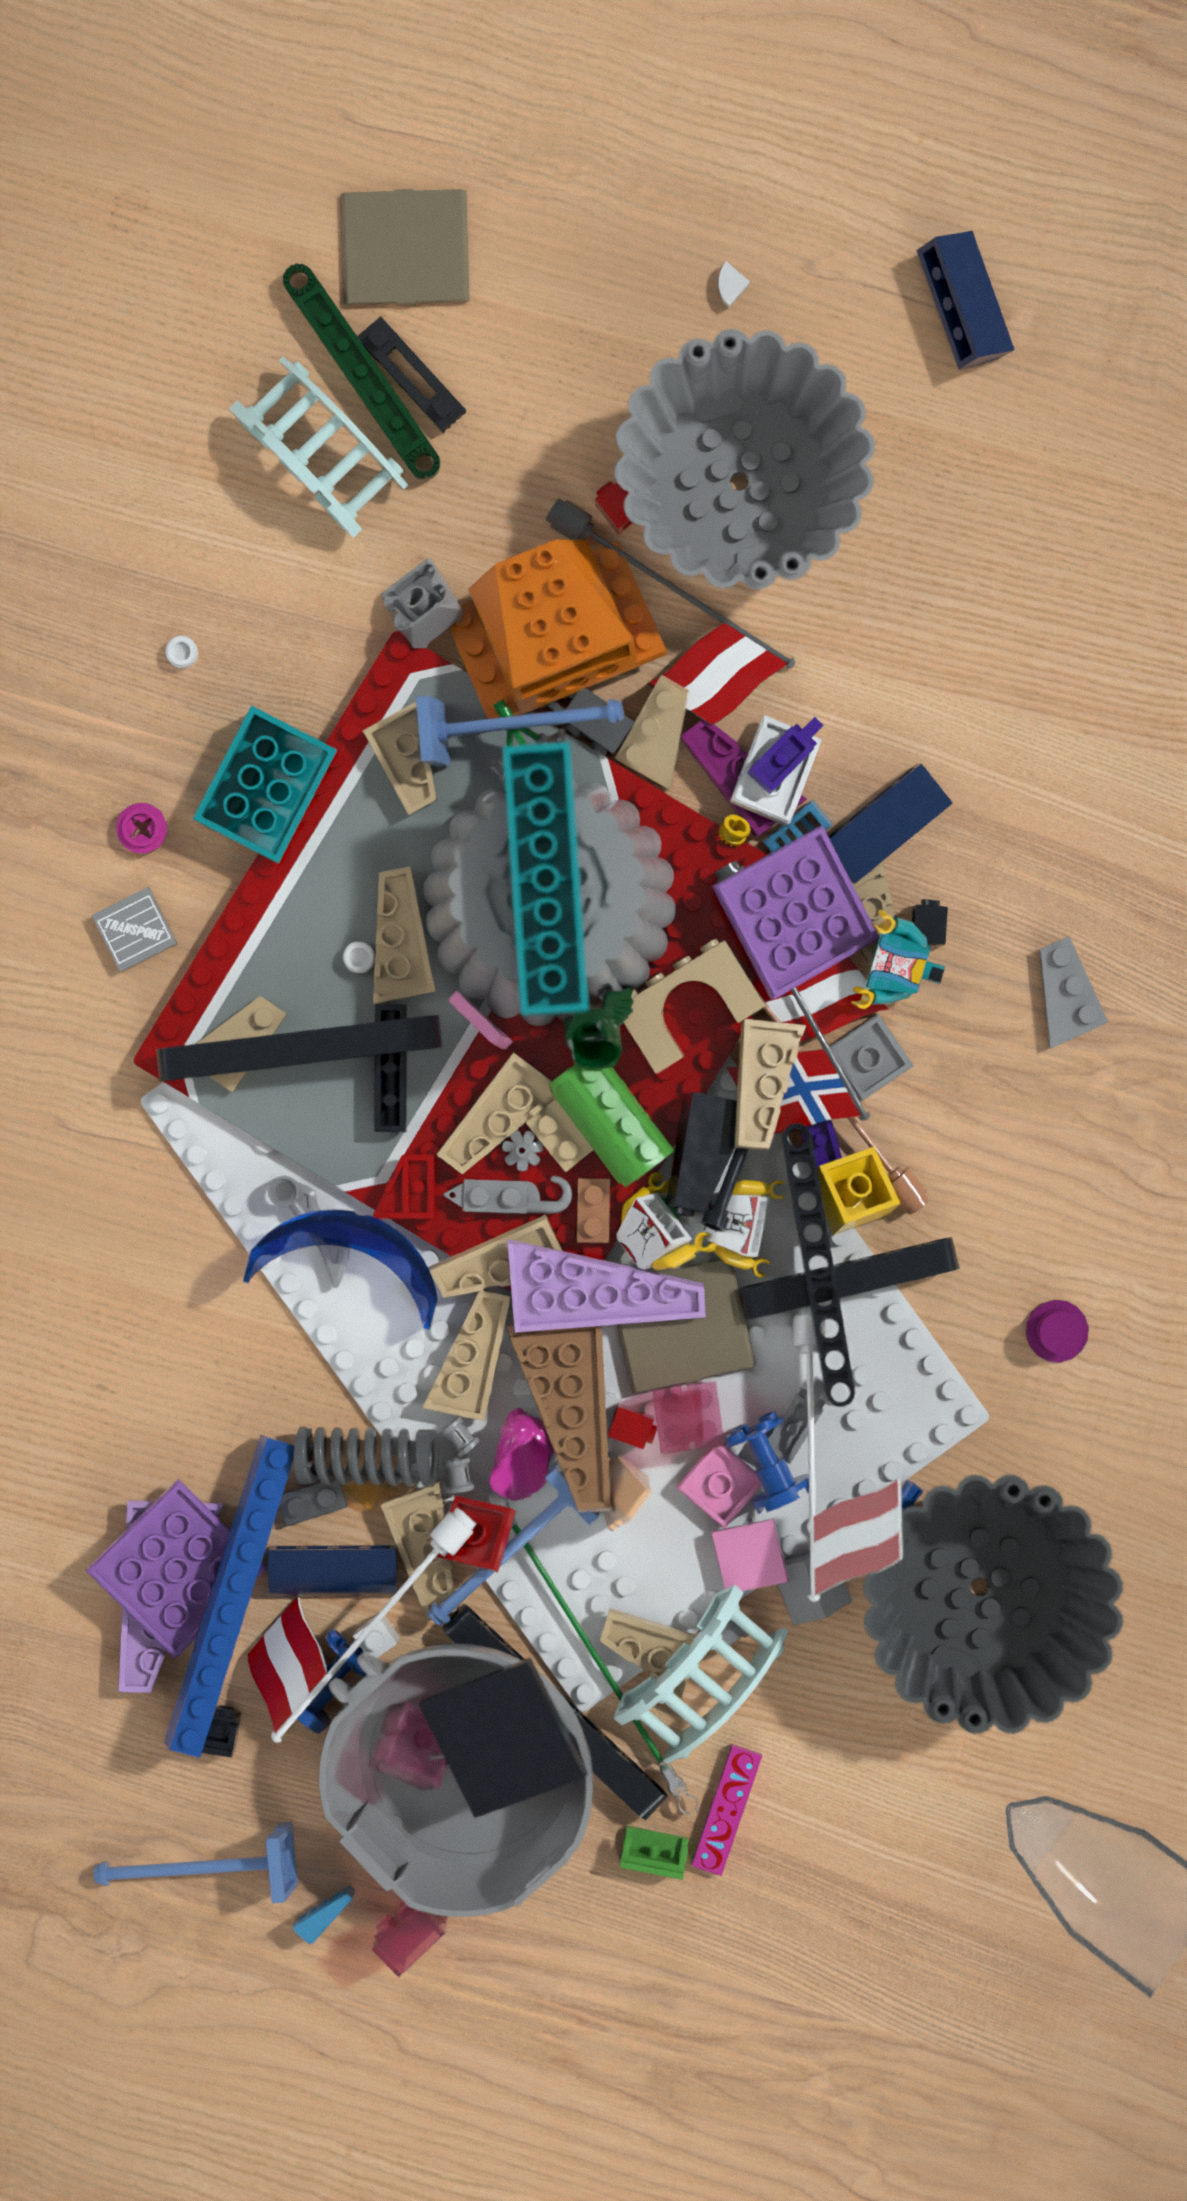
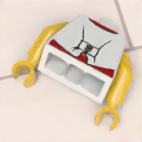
M659 1172L651 1174L648 1180L649 1186L647 1188L642 1187L623 1205L621 1226L616 1235L617 1240L626 1250L621 1256V1263L625 1266L638 1267L642 1270L653 1267L657 1271L672 1269L695 1258V1253L700 1250L710 1253L717 1247L716 1243H712L708 1247L703 1248V1239L711 1235L707 1232L699 1233L695 1238V1243L691 1245L688 1243L692 1238L658 1195V1193L665 1194L668 1192L670 1182L665 1180L660 1186H657L658 1182L664 1177Z
M740 1180L735 1185L726 1209L729 1212L727 1217L730 1219L726 1231L718 1232L704 1226L703 1232L711 1234L704 1239L710 1241V1244H717L713 1252L725 1264L743 1270L750 1268L756 1276L763 1278L766 1274L757 1272L756 1267L761 1262L770 1265L766 1258L758 1256L770 1198L776 1200L785 1197L782 1195L777 1196L773 1193L775 1184L785 1185V1183L781 1180L772 1181L769 1184H766L765 1181ZM713 1194L706 1210H709L710 1206L715 1205L718 1194ZM694 1212V1217H690L691 1222L701 1224L705 1212Z

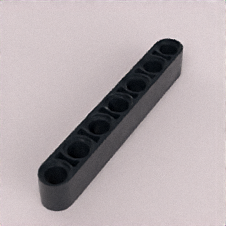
M953 1237L834 1264L839 1298L960 1269ZM827 1266L811 1271L816 1274H822L826 1271ZM804 1272L739 1288L747 1320L810 1306ZM826 1288L817 1289L814 1297L817 1303L832 1300V1293Z

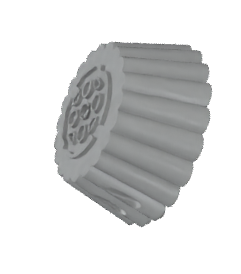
M735 329L722 331L715 337L713 343L699 338L690 340L679 351L678 359L665 358L655 363L649 376L650 385L641 386L630 395L628 409L632 418L624 421L616 433L617 445L625 454L615 466L617 483L629 492L624 503L625 513L630 521L637 525L645 526L643 535L648 548L657 554H671V562L674 568L681 574L696 576L704 572L706 579L712 585L719 588L731 587L740 579L746 586L752 589H763L770 586L775 581L777 575L788 580L799 579L808 572L811 560H827L834 556L840 545L839 534L854 530L860 523L862 512L858 500L865 498L871 492L874 485L873 474L865 463L874 454L875 442L869 431L860 427L865 420V407L859 397L851 393H845L846 378L843 372L835 365H819V357L816 351L808 344L799 342L786 346L783 338L773 331H760L749 339L745 333ZM735 474L745 476L748 480L747 488L741 491L735 490L731 486V478Z
M573 779L588 1009H601L607 992H615L627 988L634 990L643 986L649 978L650 969L648 962L656 961L665 953L668 941L663 928L674 920L676 914L675 903L672 897L666 893L672 886L674 872L666 860L658 857L661 851V840L657 832L648 826H639L640 815L634 804L626 800L612 801L611 794L600 783L588 782L578 787ZM490 788L479 795L475 810L466 809L454 815L449 827L451 838L439 841L432 850L431 860L436 871L425 880L423 896L433 908L427 913L425 928L433 940L441 942L437 951L439 964L445 971L459 974L458 982L461 991L471 999L481 1000L487 998L488 1006L494 1014L499 1017L510 1018L521 1013L507 800L506 791L500 788ZM571 1013L525 1016L523 1019L534 1026H545L551 1023L556 1016L561 1021L568 1017L570 1019Z

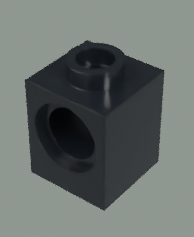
M922 899L921 905L913 906L912 922L927 938L928 945L944 946L946 944L948 907L940 906L939 900Z

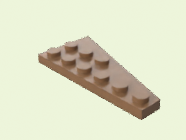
M506 1326L507 1333L578 1513L611 1511L602 1326L516 1333L514 1326Z

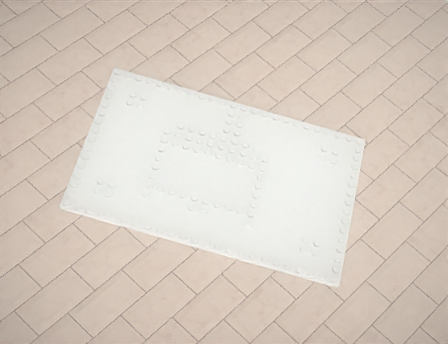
M729 1056L707 1091V1095L737 1100L738 1088L726 1067H737V1065ZM162 1082L141 1098L143 1108L380 1435H382V1431L386 1428L392 1430L393 1453L397 1459L399 1431L401 1429L409 1431V1465L411 1472L415 1461L417 1430H436L439 1445L436 1481H441L445 1516L451 1510L455 1495L491 1503L489 1493L483 1492L478 1488L477 1480L482 1489L490 1491L492 1499L499 1496V1494L492 1490L489 1483L490 1475L484 1474V1468L485 1472L490 1473L493 1469L495 1454L500 1441V1429L505 1424L506 1417L511 1411L519 1407L529 1415L538 1417L542 1421L506 1330V1326H514L512 1293L499 1285L484 1288L486 1291L510 1295L511 1299L485 1421L462 1417V1424L473 1437L480 1439L476 1446L462 1456L470 1457L468 1469L470 1481L474 1483L475 1489L448 1494L446 1488L449 1486L446 1467H443L442 1461L457 1458L456 1450L445 1437L441 1438L438 1434L459 1416L422 1407L479 1291L443 1298L430 1273L429 1266L451 1256L390 1219H373L374 1209L168 1084ZM783 1133L773 1134L770 1148L767 1150L749 1149L737 1182L740 1180L765 1181L766 1184L781 1180L785 1183V1185L775 1184L773 1187L775 1195L785 1197L776 1200L770 1198L758 1256L766 1258L770 1265L761 1262L757 1265L756 1270L757 1272L765 1273L766 1276L763 1278L758 1277L750 1268L743 1270L734 1267L738 1290L751 1284L804 1272L782 1147ZM787 1136L789 1144L795 1147L790 1138ZM734 1151L714 1191V1194H719L731 1159L733 1157ZM674 1152L667 1157L659 1170V1173L663 1174L664 1177L658 1182L657 1186H660L665 1180L670 1181ZM798 1162L793 1166V1173L796 1177L805 1179L811 1174V1169L807 1163ZM287 1175L297 1182L316 1190L317 1203L325 1217L337 1224L350 1226L349 1258L339 1287H333L327 1266L317 1245L288 1207L276 1206L271 1202L268 1196V1188L274 1178ZM281 1182L275 1187V1195L280 1200H288L293 1195V1188L289 1183ZM668 1192L665 1194L658 1193L661 1198H667ZM805 1193L798 1198V1203L802 1209L812 1210L816 1206V1199L813 1195ZM680 1215L678 1221L692 1238L688 1242L691 1245L695 1243L696 1236L703 1232L704 1225L691 1222L690 1217ZM826 1220L833 1264L873 1255L855 1228L833 1235ZM809 1225L805 1227L804 1237L808 1241L817 1242L821 1239L822 1232L818 1226ZM703 1239L702 1246L706 1248L710 1245V1241ZM618 1240L605 1261L623 1265L621 1263V1256L626 1250ZM700 1250L695 1253V1258L676 1268L681 1269L721 1259L714 1252L705 1253ZM815 1256L809 1261L810 1270L827 1266L825 1259L820 1256ZM653 1267L648 1268V1269H644V1270L652 1271V1272H656V1273H660L661 1271H665V1270H659V1271H657V1270H655ZM896 1285L839 1298L855 1387V1397L849 1405L844 1407L831 1405L827 1401L824 1392L820 1397L826 1403L822 1408V1414L814 1425L816 1515L840 1502L877 1492L897 1479H900L901 1483H903L989 1420V1414ZM832 1300L818 1304L821 1306H827L831 1303ZM743 1307L755 1361L754 1367L703 1378L704 1380L697 1381L696 1383L685 1384L683 1382L639 1393H632L617 1325L602 1326L607 1433L618 1403L654 1416L653 1424L658 1426L652 1444L646 1442L644 1450L607 1437L608 1457L614 1459L618 1453L649 1476L651 1493L635 1516L627 1523H622L619 1528L616 1527L614 1531L607 1528L604 1512H600L599 1517L588 1525L573 1507L567 1506L528 1543L618 1687L628 1682L643 1671V1669L633 1662L630 1663L600 1642V1636L609 1608L694 1634L699 1630L696 1626L706 1612L714 1594L725 1589L712 1537L714 1530L724 1528L680 1492L676 1486L716 1439L724 1444L727 1441L726 1437L731 1435V1430L743 1424H747L750 1428L759 1422L758 1418L772 1411H775L778 1417L781 1416L795 1392L797 1393L800 1387L807 1390L806 1354H800V1349L794 1348L793 1316H796V1309L747 1320ZM825 1320V1337L832 1338L838 1332L837 1324L832 1320ZM836 1351L829 1352L825 1359L826 1365L832 1370L840 1369L843 1365L842 1355ZM813 1354V1380L816 1376L822 1379L818 1354ZM837 1383L832 1387L831 1396L835 1401L843 1402L848 1398L849 1390L846 1385ZM770 1429L769 1431L765 1432V1434H766L767 1437L769 1436V1434H770V1432L772 1431V1429ZM808 1436L790 1464L787 1463L793 1477L809 1474ZM748 1441L728 1447L753 1470L756 1471L760 1468ZM555 1452L552 1454L549 1467L557 1460ZM420 1480L417 1483L418 1488L424 1486ZM548 1480L538 1492L533 1493L529 1498L518 1501H511L505 1498L504 1502L507 1507L516 1511L512 1525L517 1523L520 1530L524 1529L559 1497L558 1491ZM761 1486L726 1527L774 1518L784 1560L799 1556L810 1550L809 1493L803 1488L797 1492L800 1497L799 1499L770 1512H767L764 1507L762 1513L757 1514L752 1500L764 1492ZM512 1527L507 1543L516 1536ZM522 1547L499 1568L498 1573L494 1572L486 1582L577 1708L585 1712L614 1691L527 1551ZM755 1589L743 1591L741 1599Z

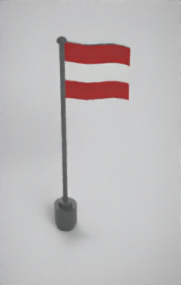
M558 498L545 519L551 523V528L570 540H586L589 536L607 549L615 550L618 555L625 557L627 562L723 623L698 640L670 670L662 674L689 690L686 710L708 724L713 725L731 714L766 679L785 666L787 669L794 667L795 659L793 657L790 660L592 531L594 524L590 522L593 517L569 500L564 502ZM660 677L647 684L654 688Z

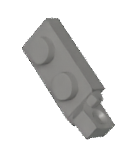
M817 1376L813 1380L814 1425L822 1414V1408L826 1403L820 1398L824 1392L822 1379ZM800 1387L797 1393L795 1392L781 1415L783 1421L775 1426L767 1437L775 1455L779 1458H784L788 1464L792 1462L808 1436L807 1390L803 1387Z

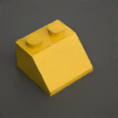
M875 1147L829 1162L817 1168L825 1217L833 1235L885 1217L901 1204Z

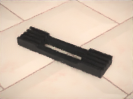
M381 316L358 336L366 350L395 379L442 433L466 413V409ZM393 349H397L436 392L429 401L389 359L387 355L391 354Z

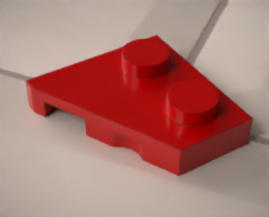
M435 1154L401 1155L393 1176L389 1180L384 1190L385 1192L373 1213V1219L435 1218Z

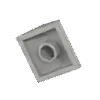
M810 1551L785 1561L789 1581L778 1584L793 1625L827 1618L852 1602L845 1581L819 1594L821 1597L818 1601L812 1602L809 1600L808 1595H811Z

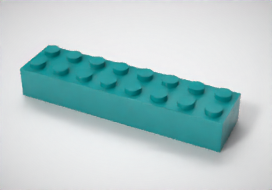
M570 742L503 747L521 1015L525 1017L589 1012Z

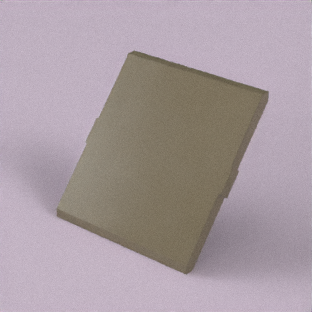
M394 189V191L344 192L341 194L344 305L397 304L398 306H409L418 303L470 301L467 190L413 191V189Z
M722 1260L681 1269H667L660 1272L661 1274L703 1283L706 1317L617 1324L632 1393L683 1382L685 1384L696 1383L697 1381L704 1380L703 1378L755 1366L734 1267L725 1264Z

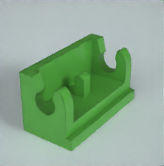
M626 1825L620 1855V1868L683 1880L689 1839L688 1837Z

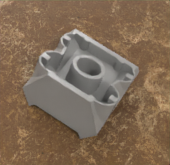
M427 558L382 593L385 607L394 616L396 629L408 639L413 648H427L428 643L453 624L462 622L463 609L432 559Z

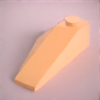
M618 1453L614 1459L608 1457L611 1511H604L607 1528L611 1531H614L616 1527L619 1528L622 1523L625 1524L630 1521L651 1493L649 1476Z

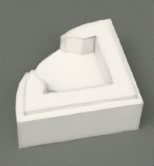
M726 261L719 274L718 287L723 303L730 308L750 285V281Z

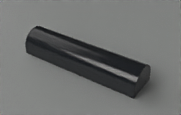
M375 1004V1022L407 1018V1004ZM407 1052L375 1056L374 1132H407Z

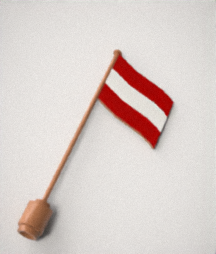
M849 957L796 986L823 1035L831 1033L864 1015L889 1010L885 1004H871L869 1007L862 1009L851 1003L852 1001L857 1002L862 998V994L853 992L854 987L859 986L866 990L871 988L866 987L867 980ZM761 980L752 982L766 1005L763 1007L764 1011L773 1022L806 1025L800 1042L816 1037L791 990L776 999L770 1000ZM798 1045V1052H802V1048ZM854 1117L847 1118L869 1148L875 1147L883 1166L889 1172L888 1177L901 1203L899 1208L902 1211L906 1210L909 1215L921 1209L929 1201V1198L925 1195L927 1193L926 1189L910 1168L902 1170L899 1166L894 1169Z

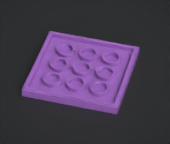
M823 826L816 827L712 886L770 1000L776 999L880 939Z
M178 1478L86 1568V1572L176 1659L197 1638L230 1530ZM262 1562L257 1578L267 1569Z

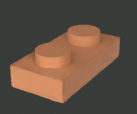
M578 1178L577 1242L609 1243L610 1179Z

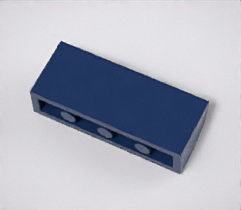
M973 231L938 236L916 250L958 369L979 366L1014 351L1012 340Z
M915 764L828 837L850 881L856 884L953 804V802L923 764Z
M397 1545L271 1546L268 1550L270 1595L394 1596L398 1591Z

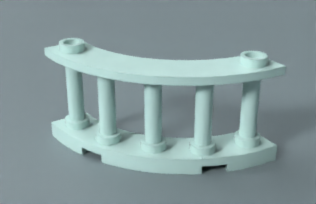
M283 356L279 359V362L288 371V374L254 407L250 405L246 408L237 400L229 410L251 435L267 450L271 449L280 458L279 461L299 482L302 481L313 494L318 492L314 498L336 523L354 538L362 530L354 520L358 516L357 512L390 480H393L402 489L407 487L408 484L400 476L404 471L391 457L386 460L356 425L308 378L309 372L298 361L292 364ZM296 383L301 385L307 393L274 425L271 423L266 427L262 423L264 420L263 415ZM318 401L333 417L299 450L295 448L291 452L281 442L284 438L283 434ZM343 426L359 444L325 477L321 475L317 479L306 467L309 463L307 459ZM368 453L382 470L350 502H344L341 505L331 494L335 490L333 486Z
M732 1585L714 1594L706 1612L696 1626L700 1632L690 1645L686 1643L681 1645L666 1662L668 1669L657 1679L651 1675L641 1684L625 1692L613 1716L621 1725L634 1719L636 1721L641 1720L666 1741L669 1747L663 1761L667 1764L679 1758H686L694 1748L715 1733L745 1702L764 1677L774 1659L779 1657L784 1650L783 1642L788 1631L782 1628L766 1634L739 1610L740 1606L738 1603L744 1592L736 1585ZM729 1620H732L760 1644L750 1663L722 1640L721 1633ZM714 1649L742 1673L728 1692L698 1668L699 1662L709 1650ZM684 1678L694 1680L718 1701L703 1717L698 1715L673 1693V1689ZM658 1702L661 1704L666 1703L691 1726L676 1734L651 1713L649 1709Z

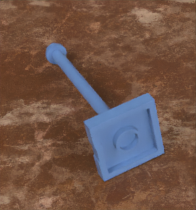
M431 696L416 697L421 762L436 767L450 766L448 743L450 736L608 718L611 724L623 720L621 701L609 699L607 706L447 724L445 702Z
M558 1460L549 1467V1472L545 1478L558 1491L559 1497L506 1544L500 1567L567 1506L573 1507L578 1513ZM582 1512L578 1514L590 1525L599 1517L600 1512ZM484 1569L476 1571L440 1605L434 1602L431 1605V1609L428 1611L430 1618L438 1626H441L443 1623L447 1624L450 1621L448 1614L494 1572Z
M292 1822L279 1823L275 1830L266 1838L267 1857L110 1867L109 1862H101V1864L95 1865L94 1880L96 1884L109 1886L110 1880L268 1870L272 1903H283L298 1885Z

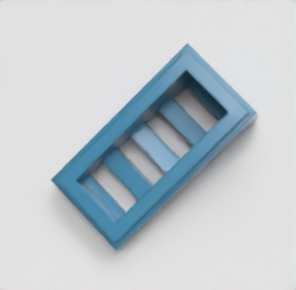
M812 800L793 816L788 827L782 825L765 839L763 843L772 853L781 848L775 841L778 837L785 844L792 842L785 833L787 829H790L797 838L804 835L795 824L798 820L808 831L815 829L814 825L805 816L808 812L823 826L825 831L833 823L817 803Z
M350 1885L295 1920L292 1929L309 1945L313 1944L351 1902L355 1889Z

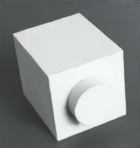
M377 1615L355 1630L353 1635L355 1640ZM384 1616L360 1644V1647L364 1652L378 1658L395 1646L400 1636Z

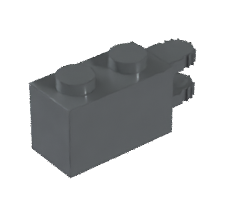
M587 688L579 690L578 693L575 692L566 696L572 701L567 709L558 705L556 701L544 705L554 712L607 706V702ZM623 714V720L617 721L615 724H611L608 718L565 723L563 729L577 739L580 735L591 741L590 748L603 756L608 753L613 757L628 736L635 722Z

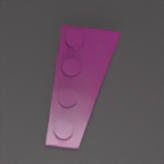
M703 720L680 736L681 742L737 815L748 822L751 833L755 838H758L777 823L730 803L731 796L748 755L747 752L737 745L735 740L715 724L710 725ZM803 795L800 796L797 807L807 800Z

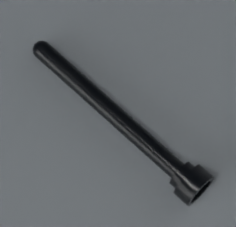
M736 1147L715 1205L710 1206V1209L704 1213L701 1224L718 1232L726 1231L730 1220L727 1217L729 1212L726 1209L749 1149Z

